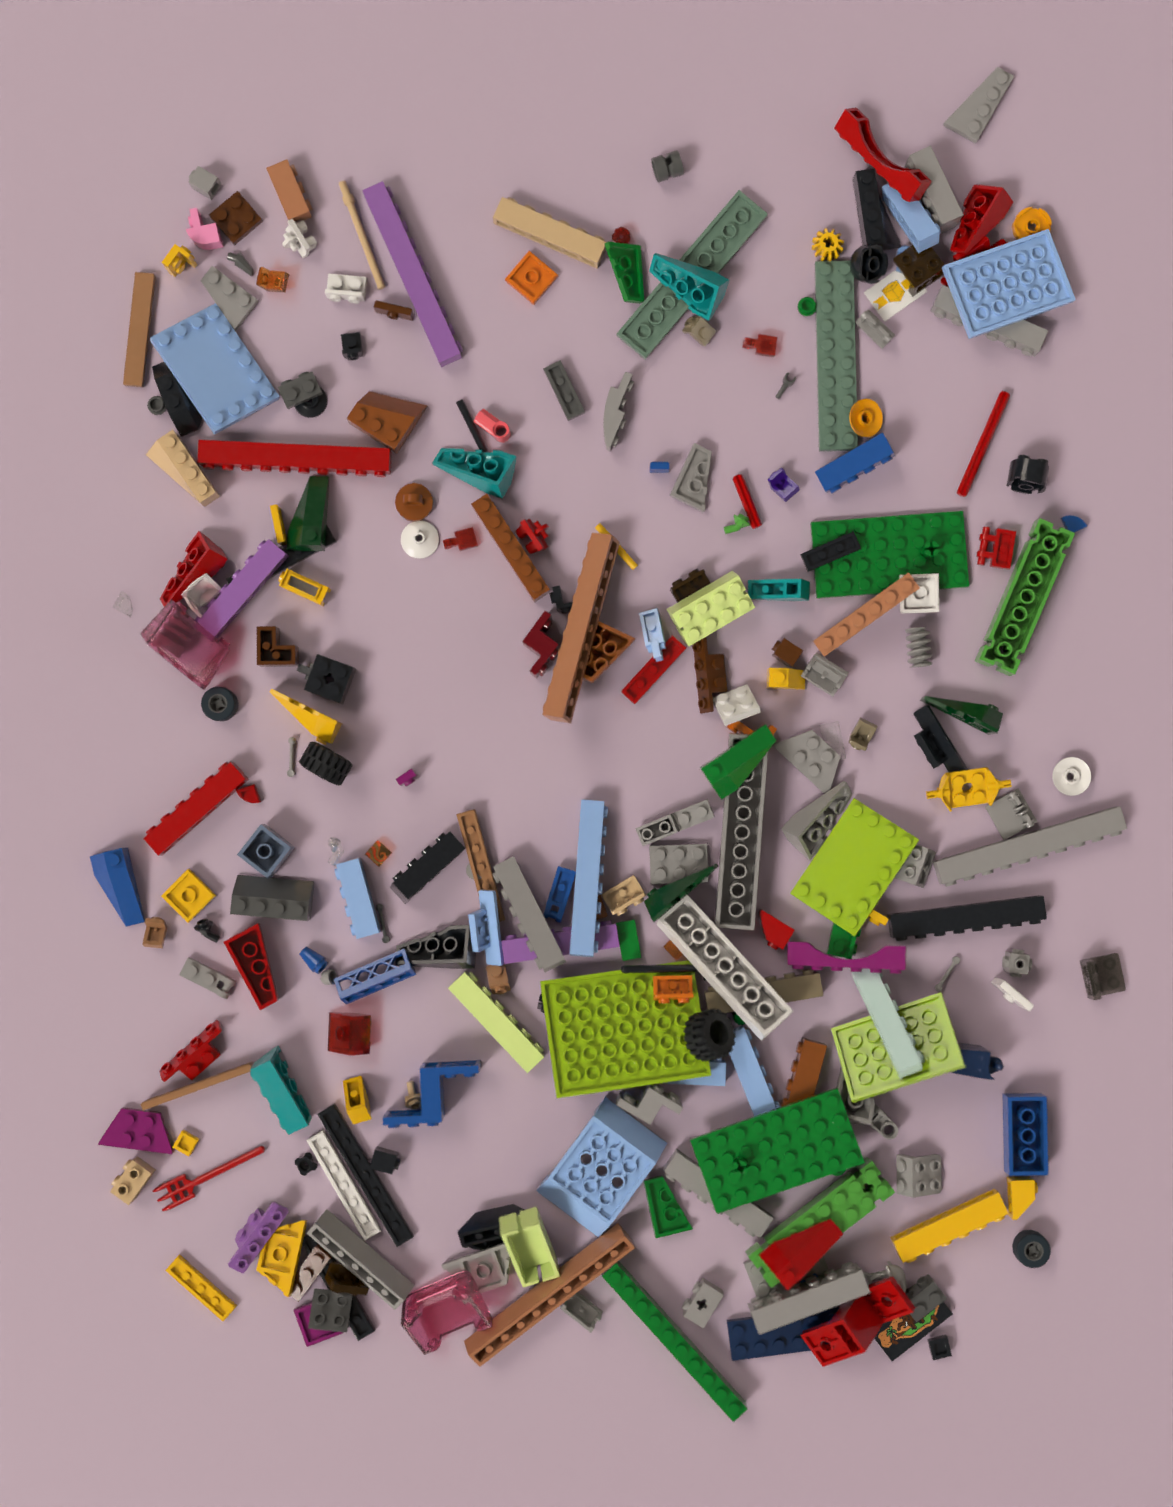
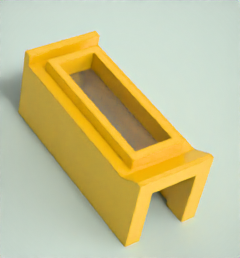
M288 568L285 572L281 573L278 580L281 588L323 607L325 605L323 600L327 592H331L329 587Z

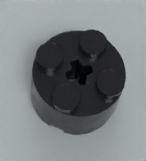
M1019 455L1018 459L1010 462L1007 487L1011 486V490L1024 494H1032V491L1038 490V493H1043L1046 490L1049 472L1048 460L1030 459L1027 455Z

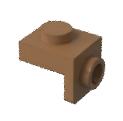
M159 917L145 918L146 930L142 943L143 946L163 949L167 932L165 920Z
M506 965L486 966L492 994L502 995L510 991L511 987L508 981Z

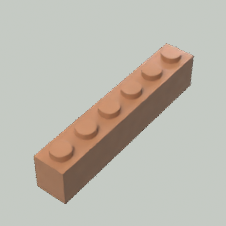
M907 573L813 642L825 657L916 592L920 587L910 573Z

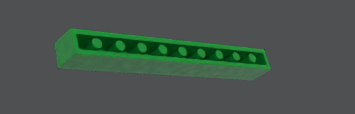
M620 1261L602 1273L604 1280L732 1422H735L748 1409L746 1401Z

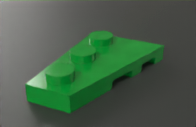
M606 242L604 245L624 302L643 303L644 287L641 245Z
M663 1176L644 1179L643 1183L655 1238L693 1230Z

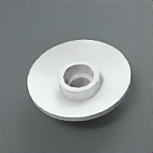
M426 521L411 522L404 528L401 534V545L404 551L413 558L423 559L429 557L436 551L439 544L437 530ZM418 535H421L423 537L422 541L420 542L416 541V537Z
M1075 757L1065 758L1054 767L1052 774L1053 783L1065 795H1079L1089 787L1091 771L1083 760ZM1068 773L1073 775L1072 780L1067 779Z

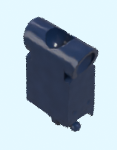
M958 1043L966 1067L949 1073L995 1080L991 1074L1003 1070L1004 1065L1000 1058L990 1056L991 1052L980 1045Z

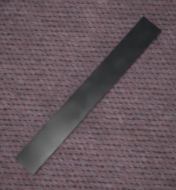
M334 1103L317 1115L396 1247L413 1238L412 1231L376 1171L370 1169L371 1163L336 1104Z

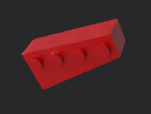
M257 923L223 943L259 1010H262L277 1002L279 998L260 923Z

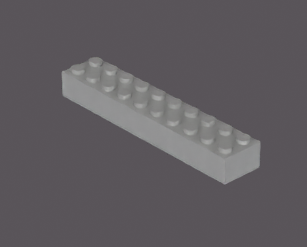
M729 733L728 748L750 734ZM768 752L742 785L724 798L715 925L717 928L754 930Z

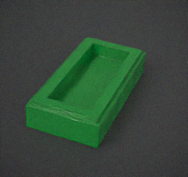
M635 919L617 922L616 927L622 961L641 958Z

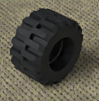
M310 741L299 760L301 766L334 785L340 786L353 766L343 756Z
M709 1009L694 1013L688 1018L689 1020L685 1023L686 1028H684V1041L687 1042L686 1047L690 1049V1054L692 1056L695 1055L697 1060H715L726 1057L732 1052L736 1036L731 1019L727 1018L725 1012L722 1013L719 1009Z

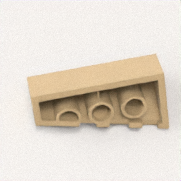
M173 429L156 440L147 452V457L204 507L220 497L182 439Z

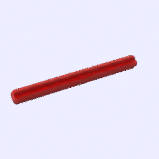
M1001 391L957 490L959 496L966 497L1010 398L1008 392Z

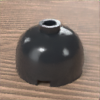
M867 244L860 246L854 251L850 260V270L858 281L874 284L880 281L878 279L886 274L888 256L887 253L883 252L882 249L884 248L882 246Z

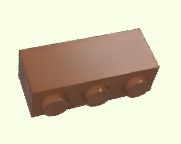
M286 159L267 167L266 169L288 221L293 219L294 222L312 218L310 211L313 208L309 199L305 200L302 195L306 192L302 183H297L295 176H298L294 164L290 165Z

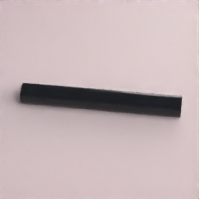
M463 399L457 401L456 404L479 450L487 452L488 449Z

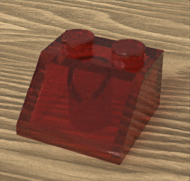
M329 1012L328 1051L350 1056L370 1054L371 1015Z

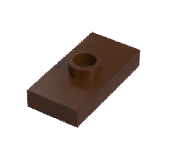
M377 300L374 302L376 313L387 315L388 318L393 320L401 318L413 321L414 313L412 308Z

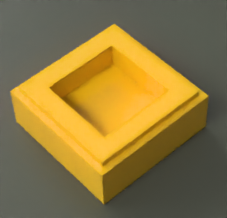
M183 1129L173 1148L189 1157L200 1138Z

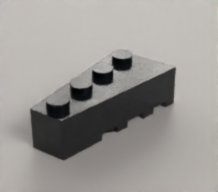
M443 832L435 839L437 843L433 847L429 845L421 852L422 857L418 860L414 858L406 865L408 869L404 873L399 871L392 878L394 882L390 888L404 904L465 850V847L451 832L447 834Z

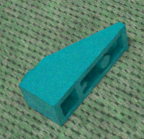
M804 579L748 580V594L751 600L809 601L810 582Z

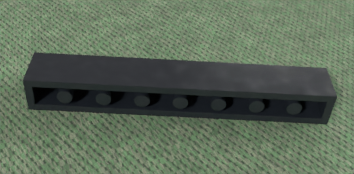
M1040 895L887 914L890 937L896 938V941L908 940V936H915V939L926 938V934L934 933V936L946 935L945 932L953 931V934L965 933L964 929H972V932L983 931L984 927L991 926V929L1003 928L1004 924H1010V927L1022 926V922L1028 921L1029 924H1040L1041 920L1047 919L1044 896Z

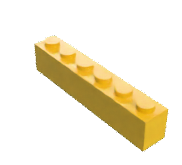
M994 1188L895 1234L890 1239L903 1263H910L915 1261L917 1256L934 1252V1248L947 1246L958 1237H967L970 1234L969 1232L975 1229H984L992 1221L998 1222L1003 1220L1005 1215L1009 1213L999 1192Z

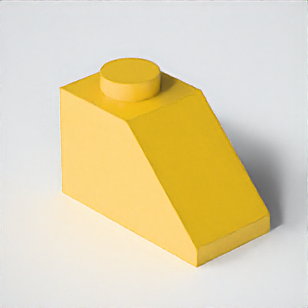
M768 668L766 689L805 690V679L801 677L804 670Z
M362 1076L343 1080L346 1112L353 1125L371 1120L370 1103Z
M1007 1177L1008 1216L1012 1220H1017L1035 1201L1038 1185L1032 1177Z

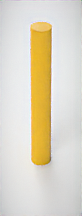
M601 523L595 527L600 534H610ZM619 544L618 555L634 570L638 564Z

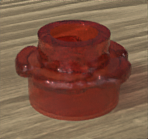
M624 227L616 228L612 234V240L617 243L628 244L631 239L629 237V230Z

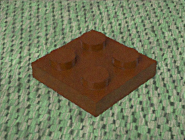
M238 190L209 214L210 218L234 246L263 222L262 218Z

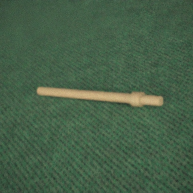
M340 181L338 184L343 194L342 200L349 210L378 290L384 289L383 279L354 205L355 199L353 194H350L346 181Z

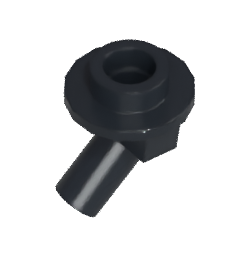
M202 919L194 927L195 931L200 932L201 935L215 943L220 938L219 935L210 931L213 921Z

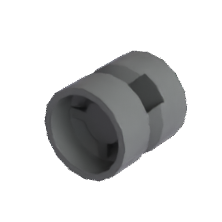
M677 150L667 153L666 157L660 155L651 158L653 172L658 183L668 180L669 176L675 178L684 175L682 160Z

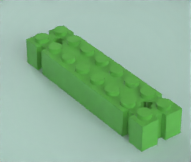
M1041 518L1034 521L1028 534L1032 539L1025 542L984 637V641L988 643L980 647L975 662L987 667L997 665L996 671L1008 676L1015 675L1021 660L1017 659V656L1023 654L1027 648L1066 556L1062 551L1070 547L1075 535L1074 532L1062 527L1057 530L1052 529L1054 524ZM1003 647V651H1005V653L1001 654V650H999V648Z
M868 1157L865 1158L864 1164L855 1166L858 1171L854 1174L847 1172L763 1238L766 1242L761 1246L756 1242L745 1251L757 1269L762 1266L759 1272L771 1288L780 1281L758 1254L772 1242L808 1229L810 1226L830 1218L844 1233L877 1207L874 1202L878 1199L884 1202L895 1193L885 1178L882 1176L878 1178L881 1172ZM865 1183L868 1184V1189H866V1190L863 1189V1188H865V1187L863 1186Z

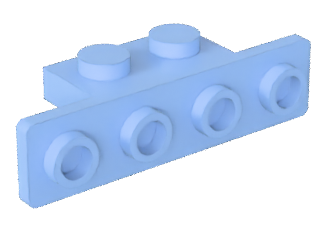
M479 890L480 909L468 914L472 952L485 950L486 963L488 965L502 966L504 961L496 891Z

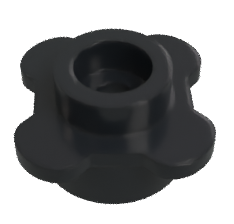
M305 1153L302 1158L295 1160V1165L303 1176L307 1175L311 1170L317 1169V1163L313 1161L311 1153Z

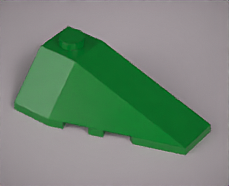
M765 724L700 767L721 800L742 785L776 742V739Z

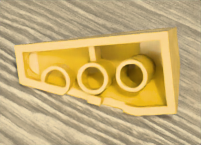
M274 689L270 690V693L312 735L317 737L316 741L324 745L327 742L333 744L343 723Z

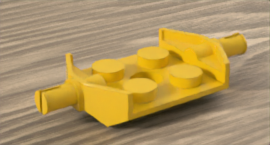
M988 767L945 773L940 780L937 790L926 791V798H941L950 812L952 811L951 808L985 803L992 806L999 790L1011 787L1012 785L1010 779L1002 781L995 779ZM971 783L969 790H962L964 784Z

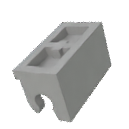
M816 652L807 664L801 677L834 696L844 682L848 672Z
M579 1292L560 1305L561 1310L589 1332L594 1330L596 1322L602 1318L603 1311Z

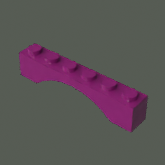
M788 942L787 965H792V969H804V966H812L811 970H823L824 966L831 967V971H843V967L850 968L851 972H862V968H869L872 973H882V969H890V973L902 974V970H906L907 946H885L867 957L847 960L829 956L816 949L809 942Z

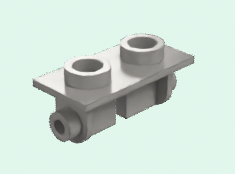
M869 309L864 311L855 322L881 349L895 337V334Z

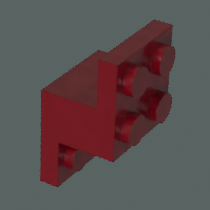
M547 611L543 612L522 641L525 647L539 656V659L530 669V674L535 678H538L539 675L542 677L548 670L547 664L549 661H554L558 656L559 644L543 633V631L547 632L553 624L551 621L552 616Z

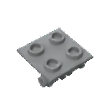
M1019 788L994 801L992 806H985L1003 840L1025 828L1032 827L1037 822Z

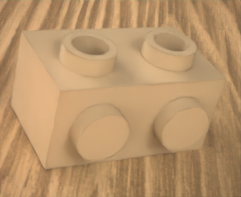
M138 1156L133 1160L129 1159L122 1168L125 1170L121 1176L117 1175L111 1183L113 1188L110 1192L127 1205H130L156 1171V1169Z

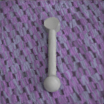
M290 737L288 740L290 743V762L287 775L293 777L295 775L293 756L296 739Z
M955 956L952 958V964L940 983L935 986L936 991L940 992L942 990V985L954 966L960 963L959 957Z

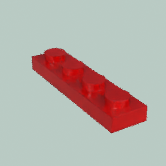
M673 635L666 641V649L662 650L664 660L656 662V659L652 657L621 690V693L634 705L686 649Z

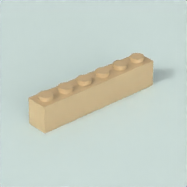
M501 198L493 216L494 224L598 269L606 251L604 245L606 242L602 237L597 235L591 236L582 228L575 229L566 221L552 219L553 217L547 213H538L529 205L522 206L513 198Z

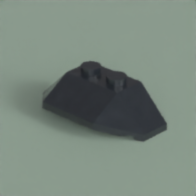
M162 362L152 366L154 380L168 414L180 436L183 437L199 430L202 416L166 363Z
M510 1204L474 1213L458 1230L462 1248L469 1247L483 1250L503 1243L499 1217L512 1213L519 1215L520 1211L525 1209Z

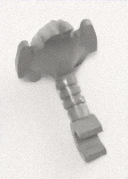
M890 1261L887 1262L888 1265L885 1266L886 1269L871 1274L863 1272L864 1277L868 1280L867 1285L872 1284L875 1280H879V1278L893 1276L903 1291L906 1292L907 1285L903 1269L900 1266L892 1265Z

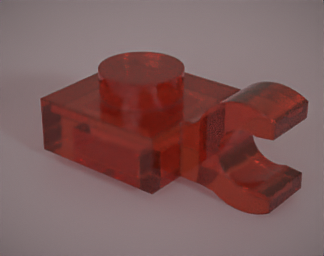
M758 334L757 339L745 337L742 348L756 349L755 355L774 358L777 337Z
M473 527L454 532L456 538L443 540L445 550L458 546L459 551L478 547Z

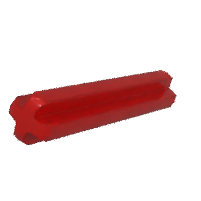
M738 474L733 477V482L746 515L749 518L752 529H756L762 523L742 474Z

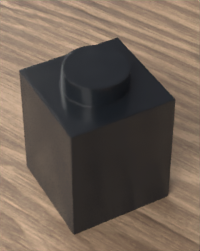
M377 1146L374 1150L370 1169L393 1174L394 1169L398 1170L401 1158H398L399 1152Z

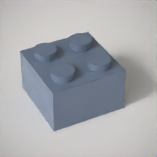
M260 824L237 855L268 879L272 878L295 847L266 824Z

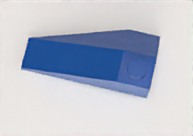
M128 847L90 856L94 876L124 925L131 926L145 922Z

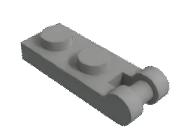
M190 957L187 958L179 974L224 999H228L230 995L229 990L236 983L234 979ZM220 981L224 983L222 988L218 987Z

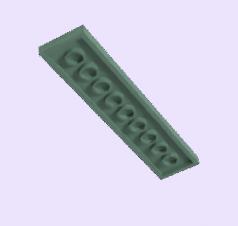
M738 190L679 261L719 274L767 218L768 214ZM660 282L617 332L616 336L646 360L687 312L689 306L682 299L679 300L673 290L665 287Z
M815 261L819 451H851L858 447V435L853 431L849 421L850 410L854 403L857 402L854 276L850 270V261Z

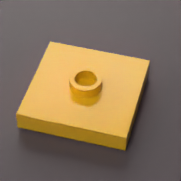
M190 868L161 895L187 923H190L216 896Z

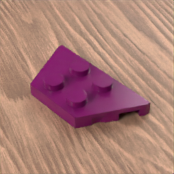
M121 1108L98 1142V1145L166 1154L174 1153L168 1138L167 1128L164 1126L162 1113L156 1111Z

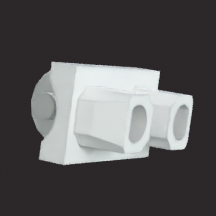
M291 219L287 222L288 227L285 229L287 233L283 235L286 240L282 245L285 249L291 248L293 252L298 250L304 259L308 257L309 251L316 248L317 241L312 235L304 238L302 234L306 233L308 229L303 220L294 222Z

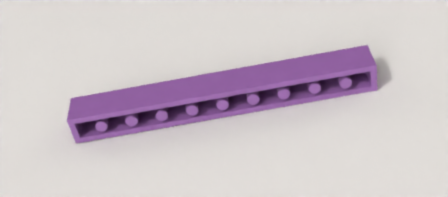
M382 181L362 190L440 366L444 367L462 359L460 352L463 349L459 340L455 342L452 336L455 334L451 323L447 325L445 320L448 317L443 306L439 307L437 301L440 300L436 289L432 290L429 285L432 283L429 273H424L422 269L424 263L421 256H416L414 249L417 247L413 238H408L406 232L409 229L405 220L401 221L398 216L401 214L397 203L393 204L391 200L394 196L390 187H385Z

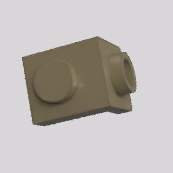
M700 316L688 318L682 329L685 334H690L702 346H706L716 332Z
M860 717L849 736L848 743L854 749L866 751L868 743L877 729V725Z

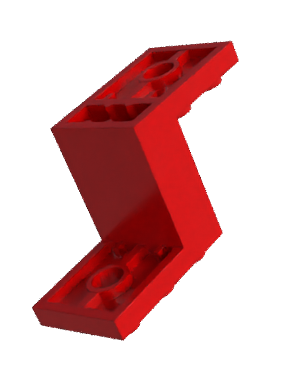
M893 1276L868 1285L869 1294L842 1303L832 1320L803 1330L800 1336L822 1367L866 1352L883 1323L913 1313L915 1306Z

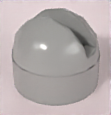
M328 969L321 973L322 977L320 980L323 984H335L334 978H337V974L334 969Z

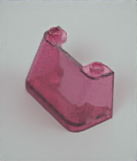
M171 599L140 634L153 650L204 690L210 684L229 654L230 643L223 637L220 639L214 637L186 612L188 608L180 601L176 603Z
M467 1270L408 1294L402 1303L401 1326L424 1355L434 1352L440 1347L442 1336L474 1323V1327L478 1331L487 1330L492 1327L493 1319L474 1277Z

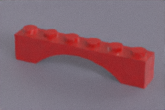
M857 108L845 109L834 127L839 136L851 145V148L863 157L866 163L872 165L876 169V173L884 177L889 182V186L896 189L905 201H919L932 181L920 169L904 168L889 160L879 149L873 138L869 119Z

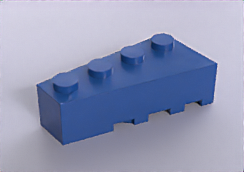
M881 433L818 469L815 473L825 492L833 494L841 489V485L846 482L850 484L859 479V475L872 472L876 469V466L881 463L882 465L886 464L896 455L885 435Z

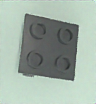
M314 1288L308 1329L347 1332L350 1324L349 1316L352 1295L343 1292L337 1294L331 1290Z

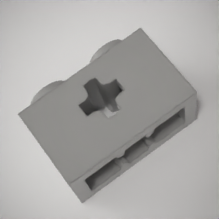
M702 1278L700 1282L697 1281L692 1289L693 1294L690 1299L687 1298L682 1309L684 1317L704 1328L724 1294L722 1289ZM704 1299V1300H705V1304H704V1303H701V1304L699 1305V1304H698V1300H699V1301H702V1300Z

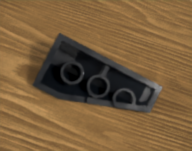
M451 925L446 927L445 930L437 933L433 932L429 936L421 939L416 938L396 946V952L402 949L406 950L410 964L415 967L475 968L476 952H472L469 925ZM403 956L395 959V965L401 966L405 964Z

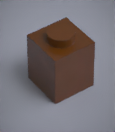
M785 638L781 642L777 640L772 648L774 651L772 656L790 668L794 666L803 652L801 648Z

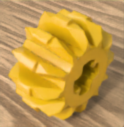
M825 228L823 233L818 231L817 237H813L812 242L814 245H812L811 249L816 251L815 257L821 255V261H824L825 257H827L828 261H832V257L837 259L839 253L843 252L842 245L844 240L839 239L841 233L834 234L835 229H832L829 233L828 229Z

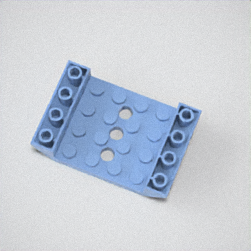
M604 1097L587 1125L536 1191L599 1237L610 1227L655 1166L667 1142L608 1098ZM585 1153L590 1154L592 1160L590 1163L585 1164L581 1161V1156ZM598 1166H606L607 1173L599 1175L596 1172ZM615 1177L622 1178L623 1184L620 1187H615L612 1184V1180Z

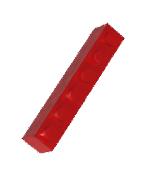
M234 762L222 764L215 776L212 774L204 780L205 785L200 789L198 787L189 794L191 796L189 799L180 801L175 806L176 810L173 813H167L160 819L161 823L157 827L154 825L146 831L147 835L143 839L158 856H162L249 780Z

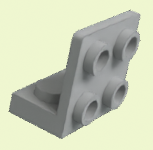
M916 845L895 878L924 888L936 852Z

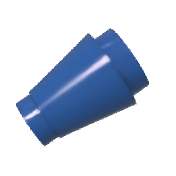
M307 946L299 954L310 970L317 974L321 973L328 965L324 956L309 949Z

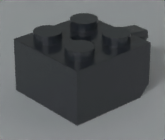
M317 654L314 664L310 663L309 667L299 664L296 671L306 674L304 678L307 680L304 688L305 691L343 704L356 668ZM332 675L334 681L328 684L326 678Z

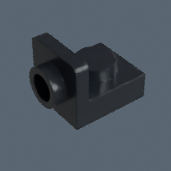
M360 332L341 334L342 355L344 359L357 360L359 357H362L363 349Z

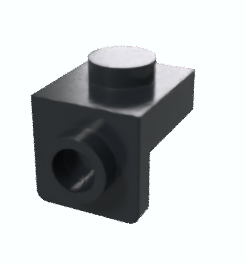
M560 585L552 587L553 592L549 593L551 603H556L557 612L561 611L562 614L569 613L573 602L564 604Z

